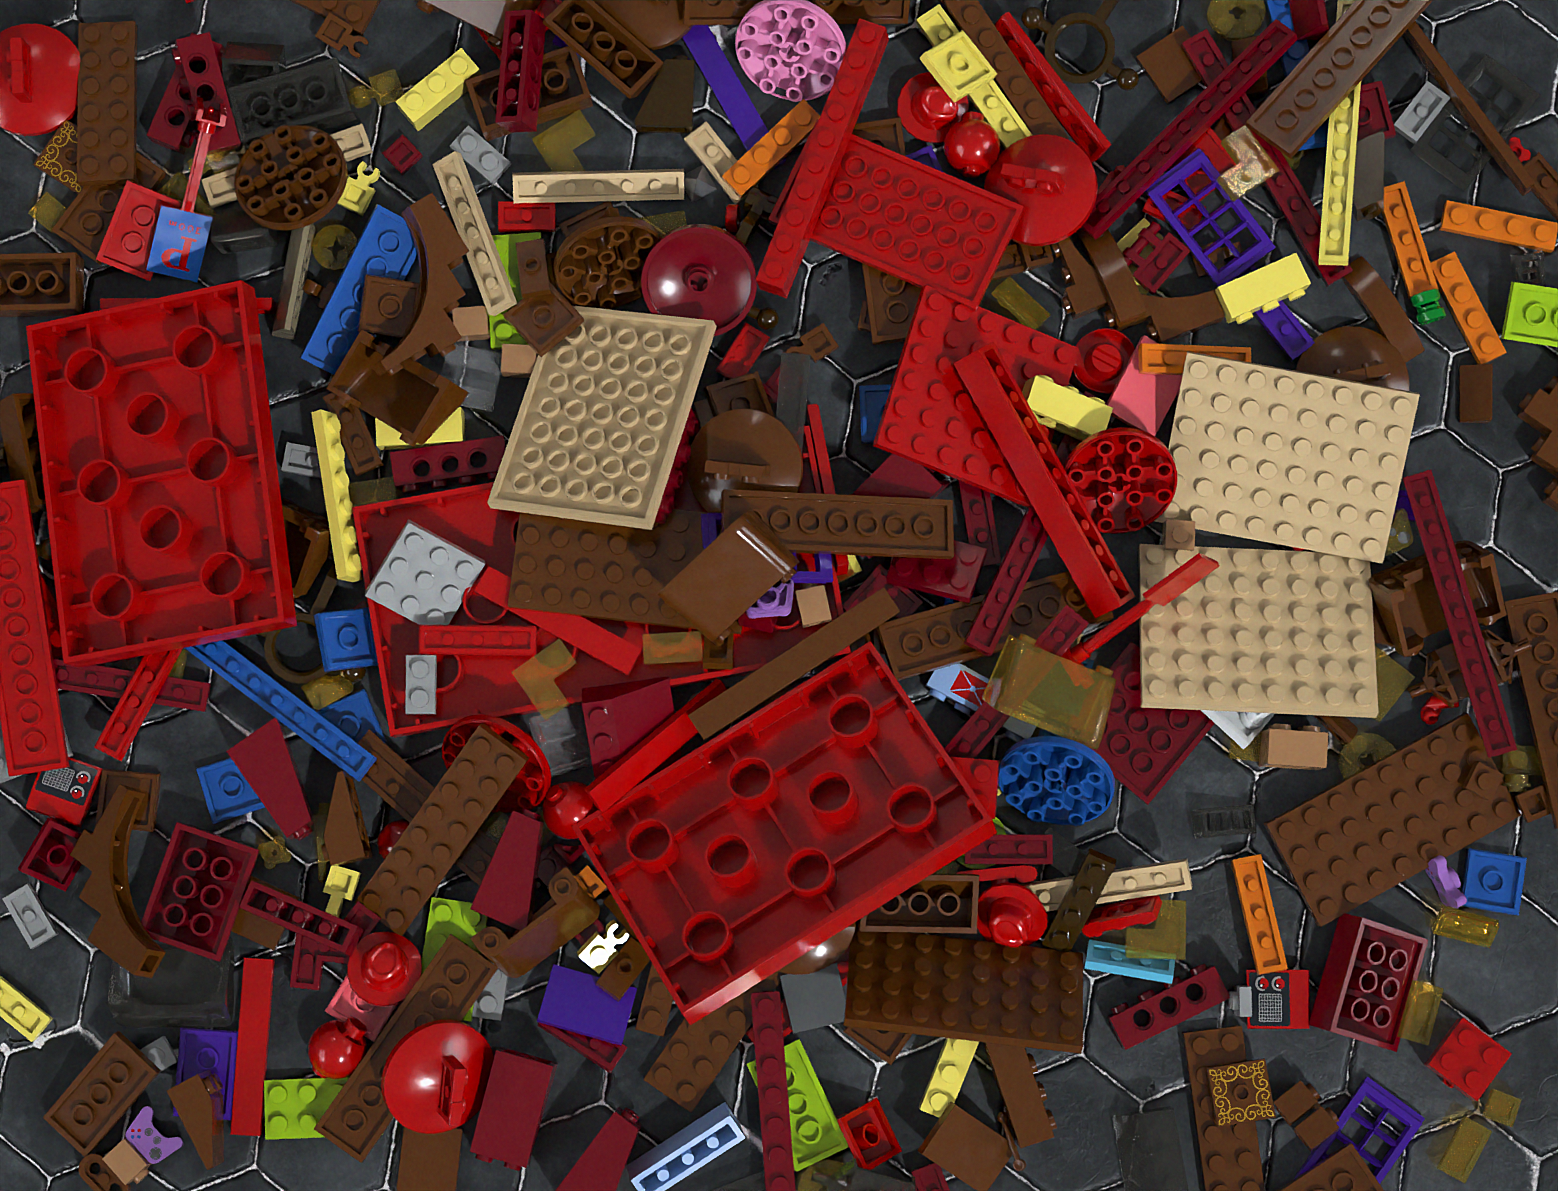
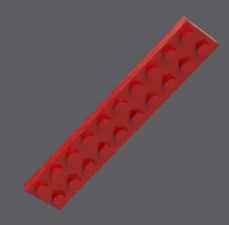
M24 479L0 483V721L9 777L70 767L27 481Z

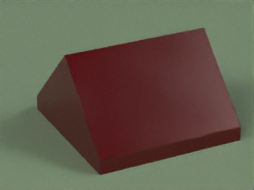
M1288 0L1294 31L1298 40L1319 41L1330 29L1325 0Z
M47 818L17 869L66 892L82 863L70 855L82 833L60 820Z

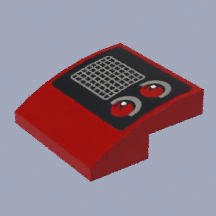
M68 757L70 767L38 772L26 804V809L81 828L93 803L92 796L101 779L102 768Z
M1256 969L1246 970L1247 986L1251 987L1252 1017H1247V1029H1310V1025H1308L1310 1020L1309 970L1287 969L1258 976Z

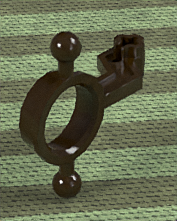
M1104 0L1095 15L1071 13L1060 18L1054 25L1044 19L1042 11L1037 7H1028L1023 11L1021 21L1026 28H1038L1047 34L1045 58L1062 80L1072 84H1087L1100 78L1106 72L1116 78L1117 85L1122 90L1130 91L1137 86L1139 76L1134 69H1121L1112 63L1115 56V39L1110 27L1105 22L1119 0ZM1085 24L1095 28L1102 35L1105 42V54L1101 63L1094 70L1085 74H1074L1065 70L1058 63L1055 56V44L1059 35L1066 28Z
M755 186L749 192L743 207L749 213L742 221L735 236L745 247L759 227L762 218L768 220L778 200V197ZM752 305L747 314L756 319L759 327L765 330L775 328L779 321L778 313L770 307L760 309Z
M331 549L328 559L334 561L333 549ZM333 562L310 613L296 612L297 623H308L316 627L314 615L324 613L339 580L336 575L335 562ZM282 629L258 634L266 638L264 644L266 661L273 672L284 680L298 684L314 682L327 673L324 672L323 661L313 669L303 671L292 669L283 663L278 655L276 646L278 634ZM365 667L339 670L351 682L362 680L366 673Z

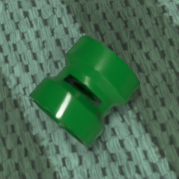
M1438 289L1424 291L1410 298L1412 306L1416 307L1418 312L1416 316L1418 325L1429 324L1446 317L1444 308L1439 304L1441 297Z

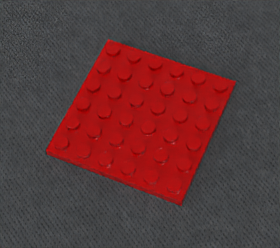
M924 285L917 301L873 446L1028 508L1031 505L1029 498L1020 482L1016 479L1014 471L1006 457L1002 454L1000 446L992 432L988 429L985 419L973 402L970 392L959 377L953 363L994 341L1022 392L1025 382L1035 375H1045L1054 380L1053 383L1060 386H1068L1079 348L982 307H978L976 312L970 310L965 305L958 304L939 293L938 289ZM1039 423L1051 444L1055 429Z

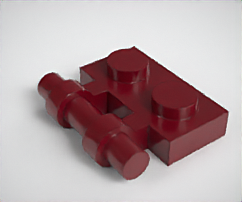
M1152 221L1147 228H1142L1138 233V239L1130 248L1126 247L1122 252L1128 267L1130 264H1133L1138 268L1132 274L1134 280L1152 295L1191 251L1170 232L1163 240H1160L1156 234L1160 231L1161 226L1155 221ZM1147 245H1150L1154 250L1146 259H1143L1139 254Z

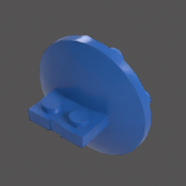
M1048 725L1040 729L1038 737L1024 739L1011 746L1002 756L998 768V784L1007 803L1026 814L1034 822L1042 821L1058 825L1082 826L1085 822L1103 814L1113 799L1115 779L1107 762L1091 748L1077 741L1064 738Z

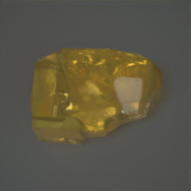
M324 675L305 684L301 689L313 710L317 712L351 693L353 685L351 681L341 675L334 677Z

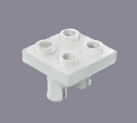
M1201 710L1243 750L1275 714Z

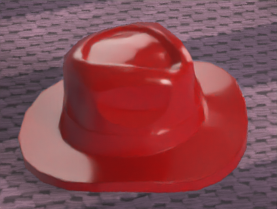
M930 72L917 74L909 79L901 88L897 98V115L901 117V124L904 129L916 139L930 143L944 142L949 129L955 123L961 121V115L968 112L969 107L967 95L954 103Z
M1003 882L992 885L978 897L977 928L988 942H995L1008 947L1028 946L1044 934L1048 923L1046 910L1039 898L1028 888L1017 883Z
M375 932L365 936L357 943L347 965V977L351 989L362 1000L377 1006H390L404 1001L421 977L422 972L421 956L418 949L407 938L393 932Z

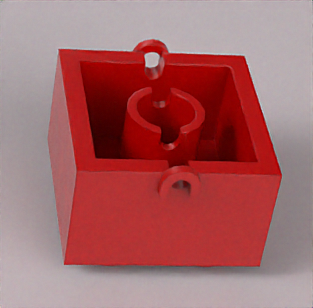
M1464 1017L1456 1020L1424 1065L1440 1076L1446 1086L1451 1089L1453 1087L1472 1101H1478L1512 1053Z

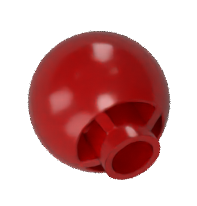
M966 112L962 114L961 121L955 123L945 136L944 155L946 160L954 170L962 173L965 177L975 178L980 176V174L988 171L999 157V136L996 130L984 121V115L981 113Z
M565 781L549 788L543 802L542 813L547 827L555 835L565 839H578L571 826L598 810L584 790L587 787L586 784L578 781Z
M349 1016L346 1021L331 1020L320 1025L312 1034L308 1044V1056L313 1066L312 1070L321 1078L342 1079L351 1076L367 1053V1043L364 1038V1034L367 1032L366 1026L352 1016Z

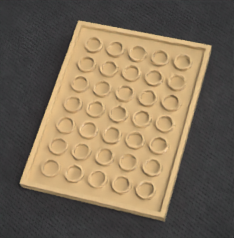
M573 306L584 318V322L542 357L538 355L487 503L493 509L652 530L717 326L713 320Z
M1187 351L1168 450L1176 465L1177 487L1170 505L1155 522L1164 523L1166 520L1196 521L1195 529L1383 564L1420 394Z
M1139 545V602L1146 600L1142 595L1144 592L1198 553L1216 560L1220 565L1165 606L1155 604L1145 615L1139 618L1141 707L1377 717L1379 712L1372 591L1368 584V579L1371 578L1370 561L1322 552L1194 546V551L1191 552L1187 550H1164V545Z

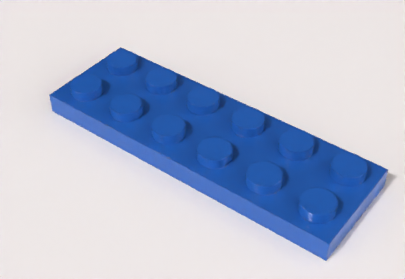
M376 204L299 358L335 375L359 334L358 326L365 275L405 280L418 254L412 234L403 217Z

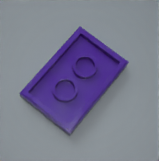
M553 964L537 1022L621 1046L637 988L630 986L618 1002L595 985L600 977Z
M181 1027L176 1085L207 1070H210L212 1074L216 1073L223 1085V1089H221L223 1094V1120H232L238 1031ZM173 1107V1116H179L175 1107Z

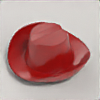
M1109 328L1094 330L1082 337L1075 347H1078L1079 350L1073 372L1077 379L1090 390L1100 393H1112L1135 348L1130 339L1117 330Z

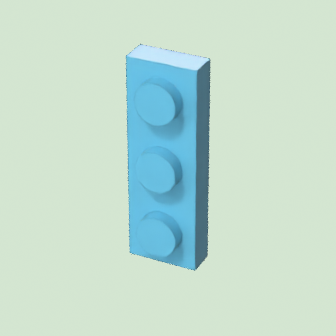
M1089 939L1084 969L1172 984L1176 954Z

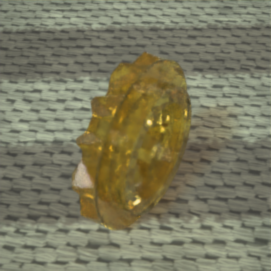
M327 226L320 230L314 238L312 246L314 257L325 268L334 271L345 268L357 244V238L351 230L344 226ZM337 237L339 245L347 249L339 250L335 259L333 252L324 247L333 246Z

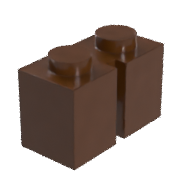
M1299 1081L1275 1100L1273 1104L1274 1108L1289 1126L1294 1124L1312 1108L1315 1110L1313 1114L1294 1128L1295 1134L1308 1150L1312 1152L1339 1130V1126L1336 1123L1340 1120L1330 1107L1324 1109L1318 1103L1317 1099L1320 1098V1095L1310 1083L1305 1086L1302 1081Z

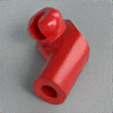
M1433 695L1428 698L1421 708L1420 717L1426 724L1432 725L1438 721V717L1443 709L1451 707ZM1459 701L1454 703L1453 708L1459 707Z

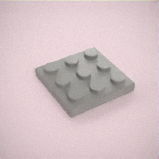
M408 519L367 587L365 596L419 625H449L463 602L466 588L472 587L485 566V560Z

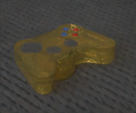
M1399 508L1395 513L1385 556L1409 547L1413 543L1408 514L1404 508Z

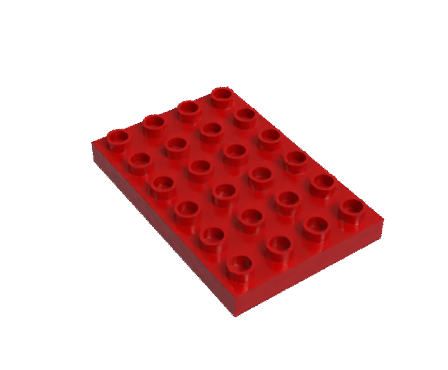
M239 280L26 326L64 664L80 668L297 626L255 288Z
M871 641L632 788L605 812L602 813L597 810L571 826L673 1000L690 1025L997 834L992 818Z

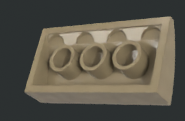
M313 223L291 231L272 336L295 340L304 293L302 288L307 278L316 231Z

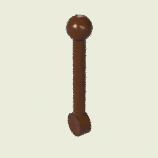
M1000 1111L997 1114V1120L1002 1123L1015 1160L1013 1167L1016 1171H1023L1026 1168V1162L1020 1159L1007 1122L1008 1114Z

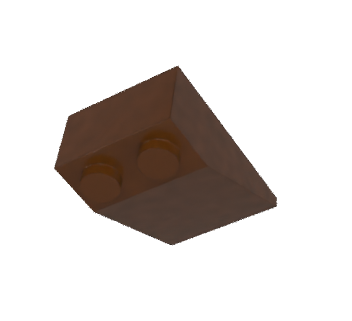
M345 771L337 772L324 832L325 844L321 845L323 857L326 862L330 861L331 866H343L374 857L354 779Z
M210 1070L198 1073L167 1090L207 1171L224 1162L223 1094L221 1092L223 1085L216 1073L212 1074Z

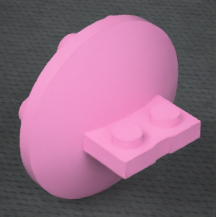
M763 0L755 4L740 22L735 39L739 63L750 80L764 93L792 102H798L803 99L808 101L827 94L833 86L847 51L843 33L834 19L823 9L806 0ZM776 87L786 90V96L774 93Z

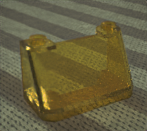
M1020 633L1018 638L1009 634L981 699L1004 714L1098 750L1103 738L1117 680L1112 676L1114 671L1098 664L1096 669L1085 667L1041 649L1035 645L1037 640Z

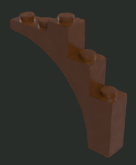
M433 193L413 203L401 213L412 234L418 253L420 269L419 299L413 319L403 338L385 358L373 366L378 377L386 372L390 376L404 368L402 362L408 358H411L414 362L427 353L430 358L438 353L444 357L456 349L454 343L462 338L447 313L460 306L458 300L466 295L451 270L464 262L462 256L468 253L469 249Z
M1070 237L1050 245L1054 257H1059L1063 265L1060 271L1064 282L1071 284L1070 287L1064 289L1061 303L1065 313H1071L1073 320L1105 308L1106 311L1103 312L1109 328L1113 327L1114 330L1121 332L1148 321L1149 324L1146 325V330L1150 339L1156 340L1159 344H1166L1219 323L1225 317L1215 290L1194 296L1175 298L1141 294L1147 314L1120 324L1109 303V296L1097 271L1088 264L1074 247Z
M1553 375L1544 387L1545 391L1539 388L1532 394L1527 392L1518 405L1522 409L1517 417L1545 435V437L1540 435L1531 447L1534 453L1529 459L1558 478V377ZM1553 478L1543 491L1547 495L1542 502L1558 512V479Z
M119 784L105 812L99 819L94 832L84 830L70 855L92 871L79 898L101 914L87 940L131 974L152 978L166 952L152 940L140 922L132 902L127 865L130 835L145 793L137 788Z

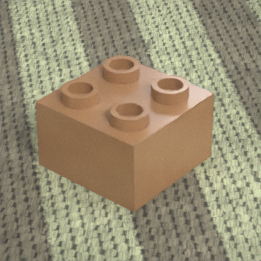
M1288 724L1270 725L1267 730L1260 732L1259 766L1304 770L1327 768L1328 733L1320 732V727L1302 726L1297 730H1291V725Z

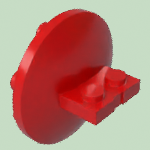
M20 24L0 32V128L5 131L23 136L46 134L58 129L60 125L67 120L69 121L78 111L80 54L74 43L60 31L42 24Z
M1040 134L1023 138L1007 147L989 169L984 190L1024 206L1025 211L1011 240L1028 246H1045L1068 238L1087 221L1096 202L1098 182L1093 164L1078 145L1061 136Z
M1110 428L1087 437L1072 450L1063 466L1096 527L1102 533L1117 534L1140 530L1164 513L1176 492L1177 470L1170 451L1152 434L1135 428Z
M471 715L458 720L446 733L442 744V759L447 770L478 726L484 723L529 757V760L492 812L512 813L514 810L520 813L522 808L531 810L538 806L546 796L551 785L550 767L542 752L546 743L527 732L525 733L503 718L489 715Z
M436 1020L420 1025L407 1033L395 1045L386 1059L381 1078L382 1096L386 1107L400 1124L415 1132L436 1134L461 1126L481 1109L494 1060L493 1051L487 1040L475 1028L464 1022Z

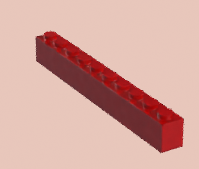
M860 18L858 20L756 277L760 290L784 298L788 297L889 41L887 29L884 26Z
M994 341L953 363L959 377L965 383L973 402L980 410L988 429L995 437L1002 454L1006 457L1014 471L1016 479L1024 489L1031 506L1039 516L1045 531L1049 534L1057 549L1058 555L1064 561L1072 580L1079 588L1087 607L1091 610L1094 617L1097 618L1117 609L1135 597Z

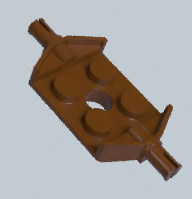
M1489 629L1482 630L1481 633L1497 685L1508 681V684H1511L1513 658L1517 654L1532 649L1530 642L1526 637L1523 640L1510 644V642H1505ZM1453 643L1427 653L1423 681L1407 687L1411 699L1426 692H1431L1451 708L1454 707L1455 702L1469 697Z

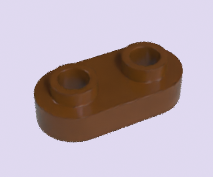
M92 1153L81 1160L79 1174L93 1191H112L114 1183L120 1186L121 1191H131L130 1183L125 1185L102 1160L105 1155ZM94 1162L100 1165L99 1173H95L92 1170Z

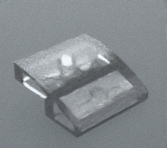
M454 343L456 349L445 355L444 367L440 375L469 392L461 406L492 412L501 377L502 353Z
M582 704L529 719L533 740L540 747L548 761L551 777L592 766Z

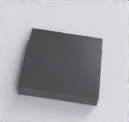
M832 963L830 966L810 974H786L780 976L793 1034L844 1022L845 995L837 963Z

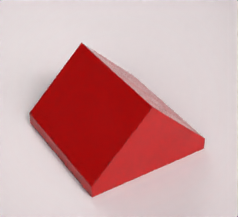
M874 1098L836 1116V1120L861 1174L870 1171L902 1152L878 1098Z

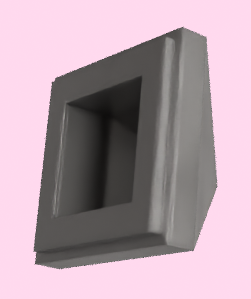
M704 164L684 174V189L692 203L717 190Z

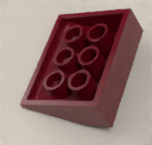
M669 676L582 689V708L595 780L675 714ZM677 750L637 785L681 759V750Z
M176 822L141 921L150 937L154 940L221 962L260 850L186 823Z
M1343 913L1338 919L1308 1025L1397 1052L1428 939L1363 917Z

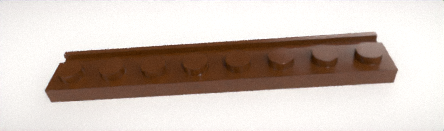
M369 729L357 743L374 755L377 760L362 780L411 823L435 787ZM479 828L455 864L480 886L498 844ZM537 881L538 889L542 885L539 881Z

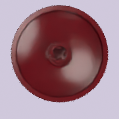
M690 224L666 233L653 245L645 259L642 270V293L646 305L652 314L713 320L717 326L714 336H717L737 326L750 311L757 290V272L751 254L745 245L734 235L716 226Z

